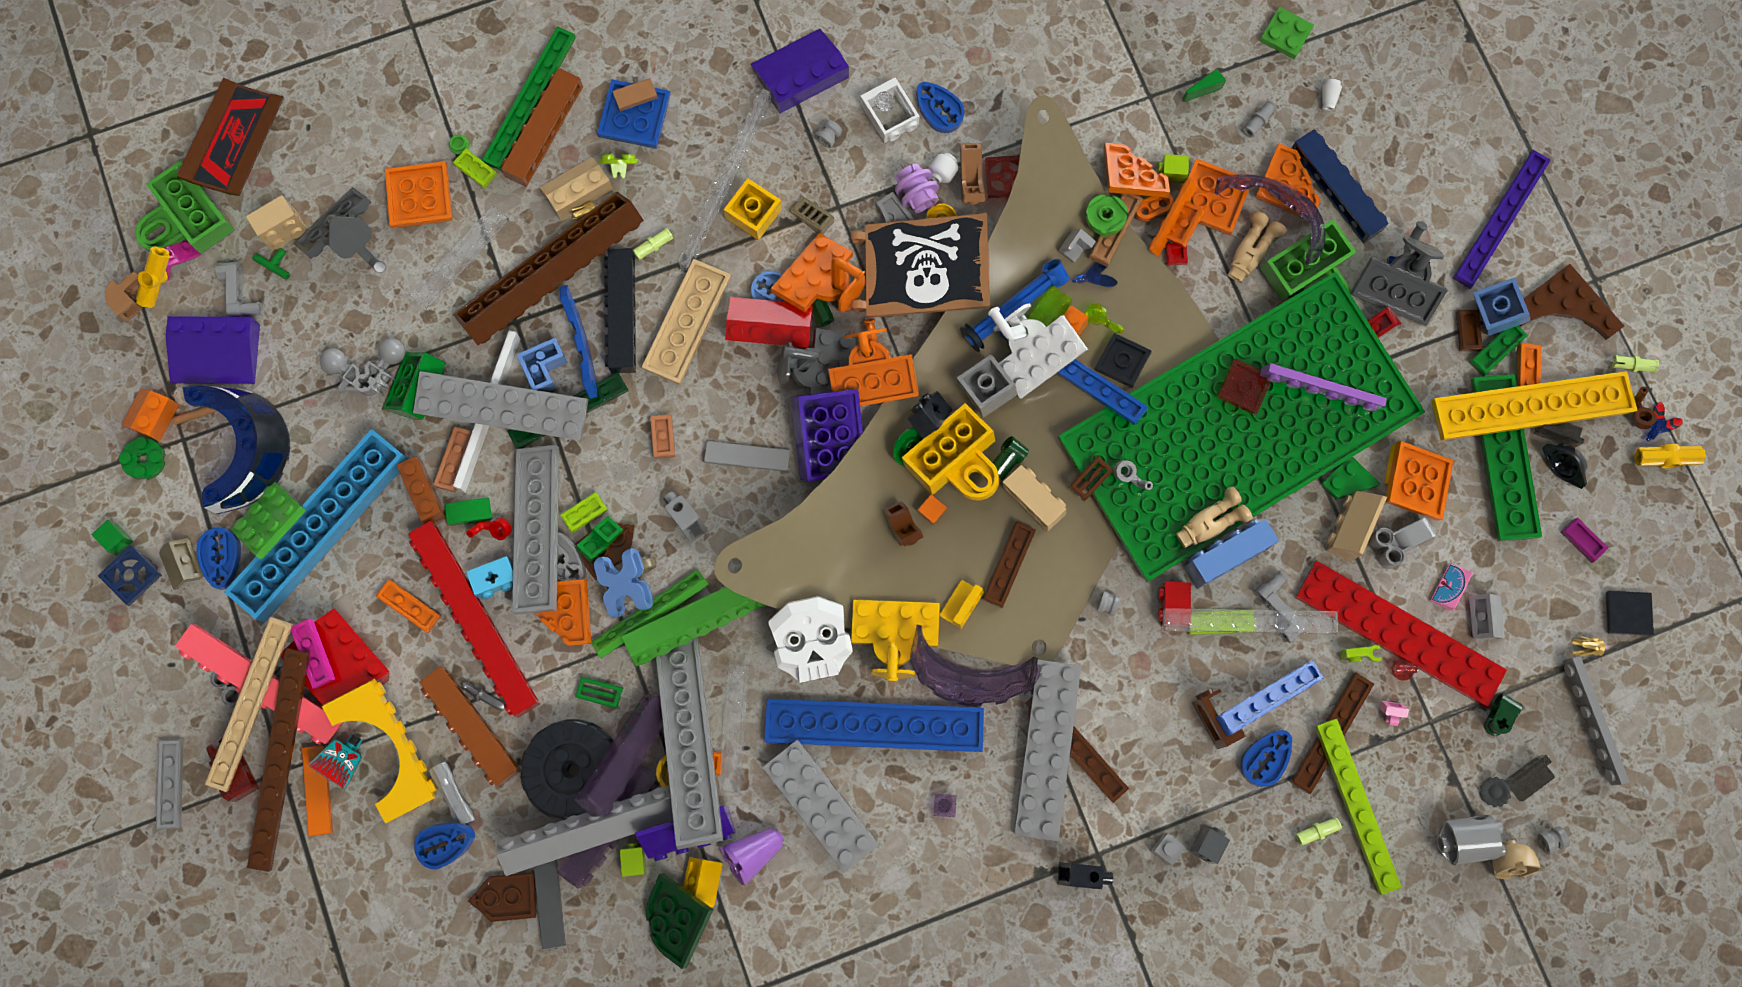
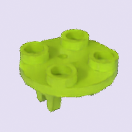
M601 154V158L597 159L598 163L610 164L611 173L614 178L617 177L618 172H620L622 178H625L627 164L639 163V159L635 158L634 154H621L622 158H614L613 154Z

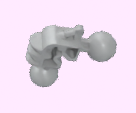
M397 339L384 340L378 349L379 359L375 364L368 361L364 366L365 372L353 363L351 366L348 365L345 354L338 349L325 350L319 359L320 366L328 374H341L344 380L338 386L340 392H361L366 396L379 393L384 396L381 392L382 388L389 389L388 380H396L385 371L390 364H397L404 359L405 347ZM366 382L370 384L368 387L364 386Z

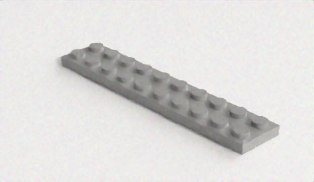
M697 637L686 645L678 646L670 650L669 653L656 657L675 840L678 850L723 841L699 639Z

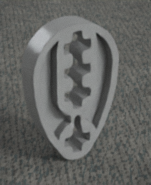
M558 532L557 554L565 555L563 558L565 562L564 564L557 563V579L561 581L586 579L585 565L580 552L576 549V545L567 535ZM569 567L576 571L579 570V578H572L574 574Z

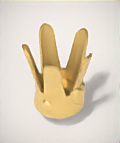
M590 201L582 207L569 210H579L573 214L572 219L576 220L585 216L595 208V205Z
M1577 635L1587 640L1573 639L1571 641L1575 645L1589 648L1574 651L1572 655L1575 656L1579 655L1582 657L1592 654L1601 656L1604 654L1605 648H1607L1604 641L1599 638H1587Z

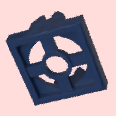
M130 545L98 577L127 606H130L162 575L157 571L158 567L152 563V560L142 555L134 546ZM127 560L138 561L133 567H126L123 564ZM145 567L146 577L145 581L141 583L138 580V571ZM116 569L120 571V579L115 582L114 578ZM132 569L134 571L133 579L125 581L123 578L124 572ZM131 583L137 588L129 592L123 590L125 584Z

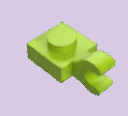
M1379 645L1340 651L1341 660L1348 659L1349 663L1362 662L1363 657H1366L1371 662L1382 660V657L1373 656V650L1380 649Z

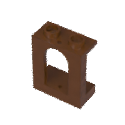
M1211 688L1196 695L1197 700L1192 702L1216 748L1220 749L1243 739L1246 735L1240 729L1232 735L1226 736L1216 719L1218 714L1209 698L1219 694L1221 690L1213 692Z

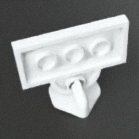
M1030 303L1018 308L1005 319L999 312V307H994L988 312V315L996 323V326L993 328L994 331L1001 330L1003 335L1009 339L1012 354L1002 360L999 365L1015 384L1020 399L1024 398L1088 350L1064 315L1047 327L1038 320L1027 319L1024 314L1031 307Z

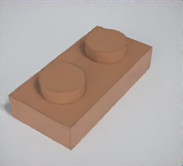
M672 415L650 416L654 458L676 457Z

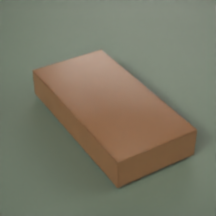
M651 78L613 91L620 112L658 99Z

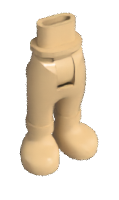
M1254 211L1251 215L1252 228L1249 229L1247 235L1236 249L1233 262L1230 265L1231 269L1227 275L1233 280L1242 283L1244 278L1248 277L1261 263L1268 248L1273 243L1272 240L1285 235L1287 229L1283 224L1277 221L1271 222L1257 246L1253 248L1255 241L1259 238L1261 231L1269 221L1266 214Z
M1234 487L1227 488L1222 501L1219 500L1214 505L1200 511L1186 525L1182 526L1181 531L1176 533L1178 540L1184 548L1191 544L1196 545L1197 543L1212 539L1228 527L1234 525L1236 521L1249 523L1253 520L1250 510L1245 505H1240L1232 512L1213 521L1215 517L1226 512L1227 509L1241 503V496Z

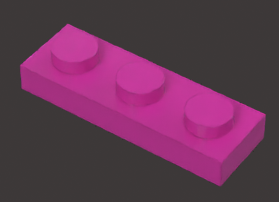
M306 619L292 626L291 633L297 649L310 652L307 675L312 689L319 688L335 680L313 619Z

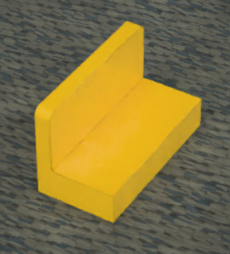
M961 580L940 613V617L962 629L983 596V588L976 584L972 586Z
M689 857L683 887L713 908L723 864Z

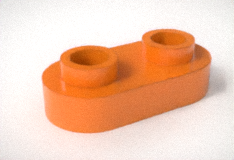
M1170 194L1168 198L1154 196L1142 200L1135 217L1139 221L1148 222L1170 212V206L1174 199ZM1159 203H1164L1166 207H1161ZM1145 210L1147 214L1144 215L1141 213V211Z

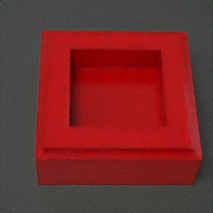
M1179 244L1165 245L1166 266L1187 265V245L1186 247Z

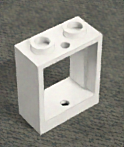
M896 78L860 96V105L884 143L895 141L901 134L906 131L911 132L918 127L920 116ZM895 95L909 119L885 130L871 107Z

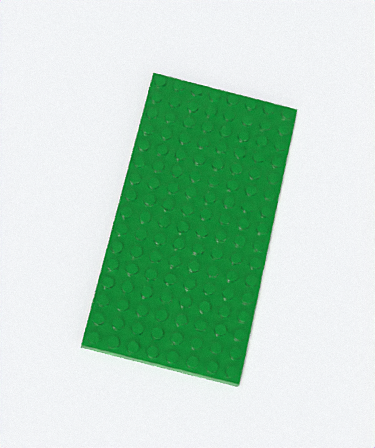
M1334 272L1130 393L1129 395L1148 406V410L1136 425L1131 424L1106 407L1062 433L1057 438L1079 474L1099 456L1112 469L1120 460L1131 461L1136 466V475L1142 480L1153 483L1151 490L1141 489L1131 481H1119L1112 472L1092 493L1144 580L1149 582L1243 524V522L1236 521L1234 525L1228 527L1212 539L1197 543L1196 545L1191 544L1186 548L1181 545L1176 536V533L1182 530V526L1186 525L1196 514L1214 505L1219 500L1222 501L1227 488L1234 487L1240 494L1242 501L1215 517L1213 521L1232 512L1240 505H1245L1252 513V516L1255 517L1425 413V410L1337 272ZM1270 363L1387 398L1386 405L1376 409V411H1367L1363 409V406L1347 405L1340 399H1327L1325 395L1320 393L1310 394L1306 392V389L1300 387L1290 388L1286 386L1287 383L1270 382L1267 380V377L1260 376L1261 368ZM1097 463L1083 478L1084 482L1100 466L1099 463ZM1122 467L1121 474H1124L1125 467ZM1105 468L1087 486L1089 490L1107 471Z

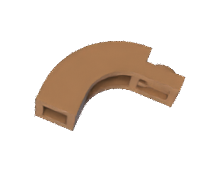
M980 143L960 144L962 203L976 205L985 202L982 182V147Z

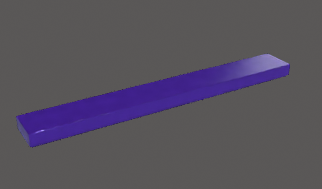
M1535 150L1530 152L1453 276L1454 280L1469 289L1473 287L1551 161L1549 158Z

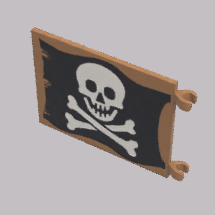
M987 213L865 225V232H851V239L854 244L866 243V301L853 300L851 302V307L855 313L866 311V317L871 318L991 307Z

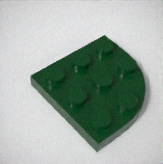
M665 873L658 875L649 895L646 906V921L649 920L652 932L650 937L656 948L679 968L684 969L688 967L714 909Z

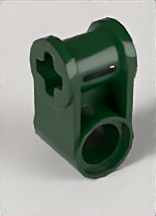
M1500 693L1493 702L1492 709L1484 723L1486 732L1491 736L1509 733L1523 705L1504 693Z

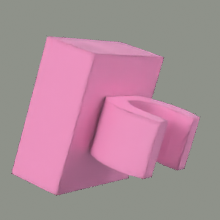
M1381 701L1380 710L1386 715L1385 721L1389 722V725L1398 726L1399 717H1408L1409 709L1404 704Z

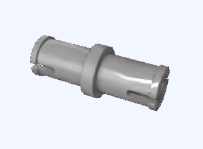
M1270 100L1265 102L1264 106L1253 114L1252 120L1243 129L1244 134L1250 138L1254 137L1256 132L1267 124L1268 118L1277 109L1276 104Z

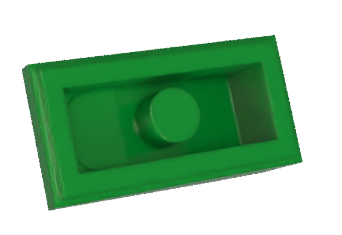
M1215 69L1186 90L1182 101L1187 102L1216 92L1223 88L1226 79L1218 69Z

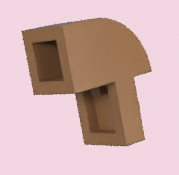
M134 271L126 275L119 284L111 280L105 291V300L108 306L126 322L143 309L132 298L137 294L140 286L138 274Z

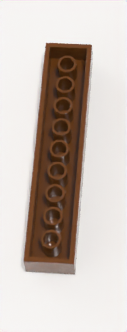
M618 191L452 315L477 345L486 343L494 333L505 329L510 321L521 317L530 306L538 304L543 296L554 292L559 284L571 279L579 269L587 267L596 256L603 255L608 247L620 242L628 232L636 230L640 223L644 221L629 199Z

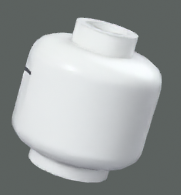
M949 153L938 154L928 168L933 174L931 179L938 184L949 183L958 171L957 159Z

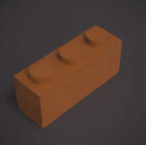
M414 456L397 464V468L421 522L425 524L431 520L435 523L446 518L443 506L423 461Z

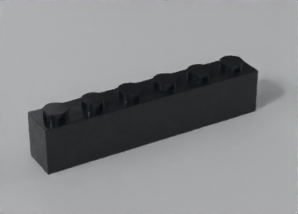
M632 248L608 249V256L604 257L605 269H608V276H604L605 288H608V295L604 296L605 308H608V315L604 317L605 327H608V335H605L604 338L605 347H608V355H605V367L609 368L611 374L616 372L636 373L635 254Z

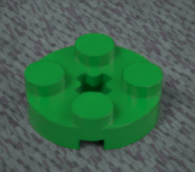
M138 437L125 446L119 455V462L123 471L130 477L137 480H149L158 476L164 469V455L166 456L164 448L156 441ZM147 454L146 463H139L140 456Z

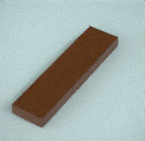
M1018 521L1015 522L982 600L1003 608L1035 534V529Z

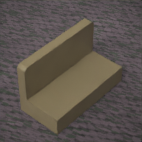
M189 538L169 541L159 552L173 590L179 589L185 582L200 580L204 576Z

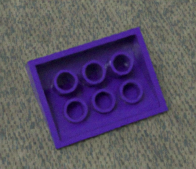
M821 29L751 63V67L779 114L849 78L848 64L840 51Z
M167 316L165 337L170 383L255 384L260 324L252 317Z
M858 389L790 396L800 480L809 482L826 479L863 433Z
M720 806L723 841L731 839V834L736 833L729 807ZM674 821L635 832L647 858H654L655 862L668 858L667 854L674 851L676 855L689 852V848L678 850L676 847ZM709 843V844L699 845V846H697V847H698V849H699V848H702V847L709 846V845H711V844Z

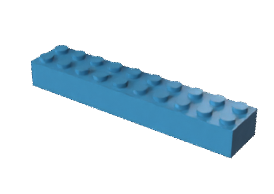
M371 429L302 505L306 510L304 514L262 560L255 557L224 593L254 619L265 623L398 475L397 464L408 460V458Z

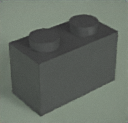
M1216 827L1201 829L1189 852L1207 863L1218 864L1230 839L1225 837L1226 833Z

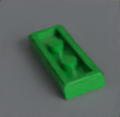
M1519 326L1501 331L1469 363L1484 377L1519 345L1528 334Z

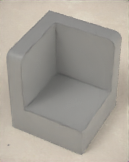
M1082 229L1073 230L1059 251L1071 262H1076L1083 250L1092 248L1096 241Z

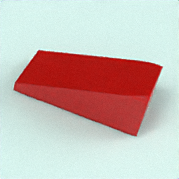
M1390 307L1385 308L1367 320L1378 338L1401 325V322Z

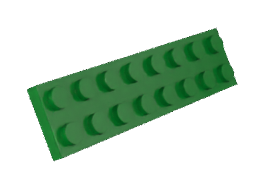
M1515 374L1474 377L1471 379L1473 393L1517 387ZM1524 429L1480 435L1497 542L1541 538L1542 531Z

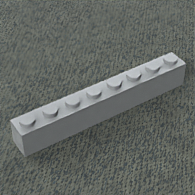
M670 785L658 787L651 792L637 794L632 798L616 801L608 806L599 809L595 808L587 813L570 816L565 820L549 823L544 827L527 830L523 834L506 837L498 841L496 855L505 876L673 821Z

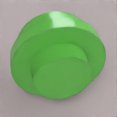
M454 135L450 139L449 148L452 153L460 155L466 148L469 150L470 143L465 136Z

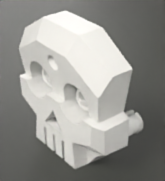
M816 596L788 602L768 621L777 648L774 649L777 668L792 675L799 683L839 675L845 660L853 652L850 636L844 631L843 605ZM823 630H830V635L828 637L823 636ZM797 636L798 642L793 644L790 642V638ZM813 650L821 656L820 658L809 660Z

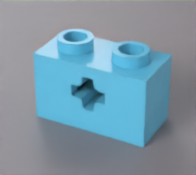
M508 556L466 571L474 595L478 598L488 599L493 597L495 592L500 590L506 592L513 589V562ZM493 575H495V576L497 577V578L495 579V583H494V584L491 582V581L493 580V577H492Z

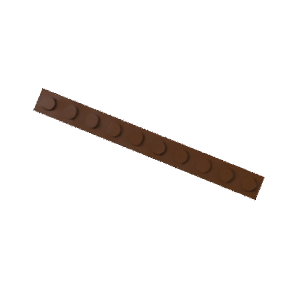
M285 649L247 868L269 872L273 867L310 652Z

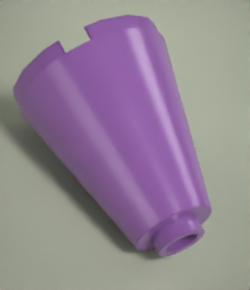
M770 828L726 844L720 848L725 862L728 861L731 867L730 870L741 885H746L783 847L782 842L784 838L779 830L774 831Z

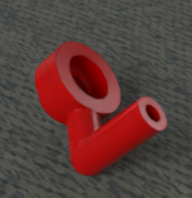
M496 518L492 522H478L467 530L466 534L469 538H472L484 529L490 531V534L495 539L504 540L511 534L512 529L506 519Z

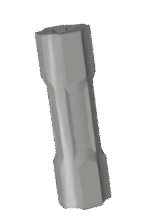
M445 761L428 770L435 785L440 788L450 808V814L454 822L470 825L476 821L470 806L465 802L454 781L455 777L448 763Z

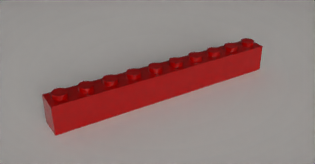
M430 520L408 533L411 538L409 541L410 546L421 555L422 558L419 559L421 565L425 570L429 569L432 574L429 577L432 584L436 588H440L442 592L440 597L446 606L450 605L453 611L450 613L456 624H461L463 628L461 634L467 642L470 641L474 647L471 649L477 660L481 659L484 667H482V670L488 679L492 678L494 681L493 689L499 697L502 696L506 703L503 706L510 716L513 714L514 717L519 718L540 705L541 703L482 602L474 595L468 578L437 525Z

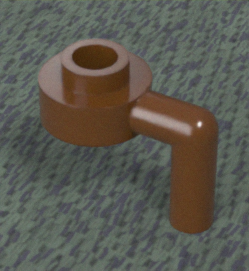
M1644 386L1639 389L1634 397L1638 411L1634 413L1632 422L1640 429H1649L1656 422L1657 416L1652 409L1646 408L1643 404V399L1649 391Z

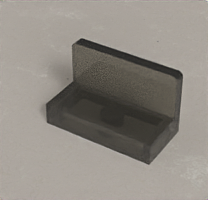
M1570 423L1544 424L1543 426L1535 427L1534 435L1559 444L1564 443L1566 446L1574 448L1583 444L1585 440L1580 437L1583 428Z
M1547 755L1536 756L1505 779V782L1509 784V788L1520 802L1525 801L1555 778L1554 774L1547 767L1552 762Z

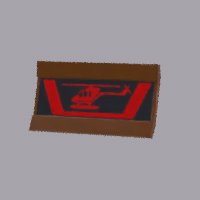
M223 78L181 165L177 178L225 194L240 196L284 97L248 88Z

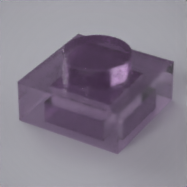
M934 794L933 816L955 818L957 795Z

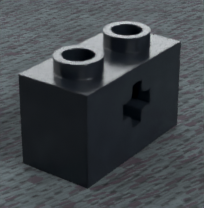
M938 391L931 395L926 393L919 399L920 403L911 409L913 413L908 418V421L923 439L938 430L952 412V408Z

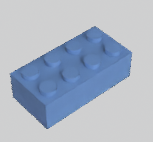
M1256 519L1241 529L1242 533L1240 530H1237L1224 539V543L1219 540L1205 550L1206 553L1202 550L1188 559L1189 564L1184 569L1197 589L1201 588L1279 542L1267 520L1264 519L1259 522Z

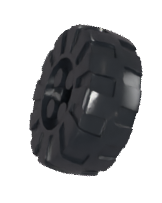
M565 719L551 723L549 726L541 729L530 740V744L524 750L520 764L521 784L529 801L538 811L550 818L561 821L570 816L587 813L595 808L599 809L608 806L618 793L623 778L622 756L615 740L600 726L581 719ZM576 764L579 767V771L576 776L572 777L569 774V768Z

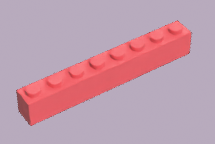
M191 624L175 645L180 650L178 653L188 660L191 658L199 662L197 666L207 672L212 670L218 674L216 677L218 680L225 684L232 683L236 686L235 690L241 693L253 661L197 624ZM273 675L261 706L264 709L269 707L274 712L280 679ZM303 694L297 731L300 733L306 731L312 735L310 738L312 741L319 745L323 743L327 745L344 722L332 726L322 706Z

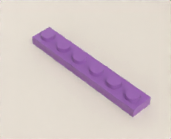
M1270 363L1261 368L1260 376L1267 377V380L1270 382L1287 383L1286 386L1290 388L1300 387L1306 389V392L1310 394L1320 393L1325 395L1327 399H1340L1347 405L1363 406V409L1367 411H1376V409L1386 405L1387 398Z

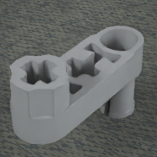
M218 263L215 268L217 279L220 282L226 281L227 316L262 315L263 307L260 302L243 303V269L241 263Z
M1278 571L1267 583L1264 582L1254 592L1261 602L1282 623L1276 629L1278 634L1288 643H1291L1306 629V626L1276 595V591L1288 581L1285 574Z

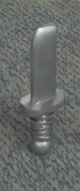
M467 682L461 683L462 690H466V692L474 695L475 699L473 701L478 702L480 699L495 709H505L503 706L505 703L484 692L486 688L481 687L479 690Z

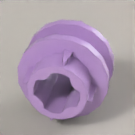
M919 164L909 165L895 176L898 182L895 187L896 194L904 196L901 203L905 208L912 207L915 213H921L930 209L939 200L936 195L939 189L938 183L930 181L933 174L929 169L920 168Z

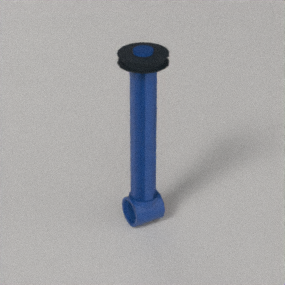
M1053 259L1047 262L1042 267L1043 272L1040 276L999 306V312L1004 319L1023 305L1032 303L1051 287L1058 288L1068 282L1069 275L1060 259ZM988 315L973 327L965 323V328L960 327V331L967 343L976 352H980V348H985L982 340L994 332L993 328L996 326V323Z

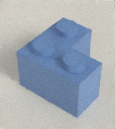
M556 338L517 354L532 390L549 393L557 390L549 371L568 362Z

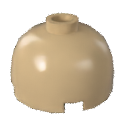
M1516 840L1503 842L1506 855L1492 860L1493 870L1498 879H1513L1511 875H1520V878L1539 872L1541 868L1532 848L1525 844L1517 843Z

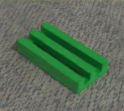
M581 676L575 698L618 709L621 693L624 688ZM584 682L616 690L617 693L615 695L584 686ZM586 691L612 698L614 703L581 695V692Z

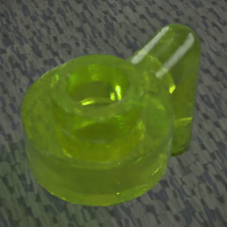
M1092 303L1086 309L1085 314L1088 316V322L1094 325L1103 324L1119 334L1123 333V326L1106 317L1107 309L1105 306L1099 303Z

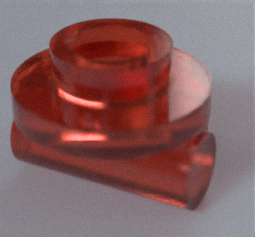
M1399 659L1392 666L1394 677L1401 681L1409 680L1418 671L1417 665L1412 664L1406 659Z

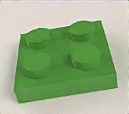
M1279 6L1260 42L1295 60L1314 24Z

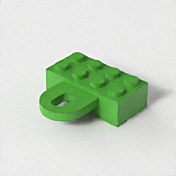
M181 160L146 183L161 204L145 215L136 226V239L149 252L152 247L165 248L187 239L191 246L202 254L235 231L202 186L177 178L183 163ZM161 226L166 227L165 232L154 240H148L150 233Z
M1332 219L1317 229V242L1315 230L1266 261L1260 269L1282 301L1300 290L1301 292L1334 272H1337L1351 294L1350 287L1337 269V266L1357 252L1335 220ZM1314 247H1315V249H1322V248H1323V251H1322V252H1317V251H1313V249H1314Z

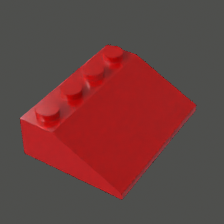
M335 608L314 622L335 676V680L319 688L312 689L308 675H306V688L322 706L373 679L381 682L382 685L389 681L390 671ZM295 641L285 648L298 650ZM285 649L283 650V652H282V654H281V659H282L283 661H284Z

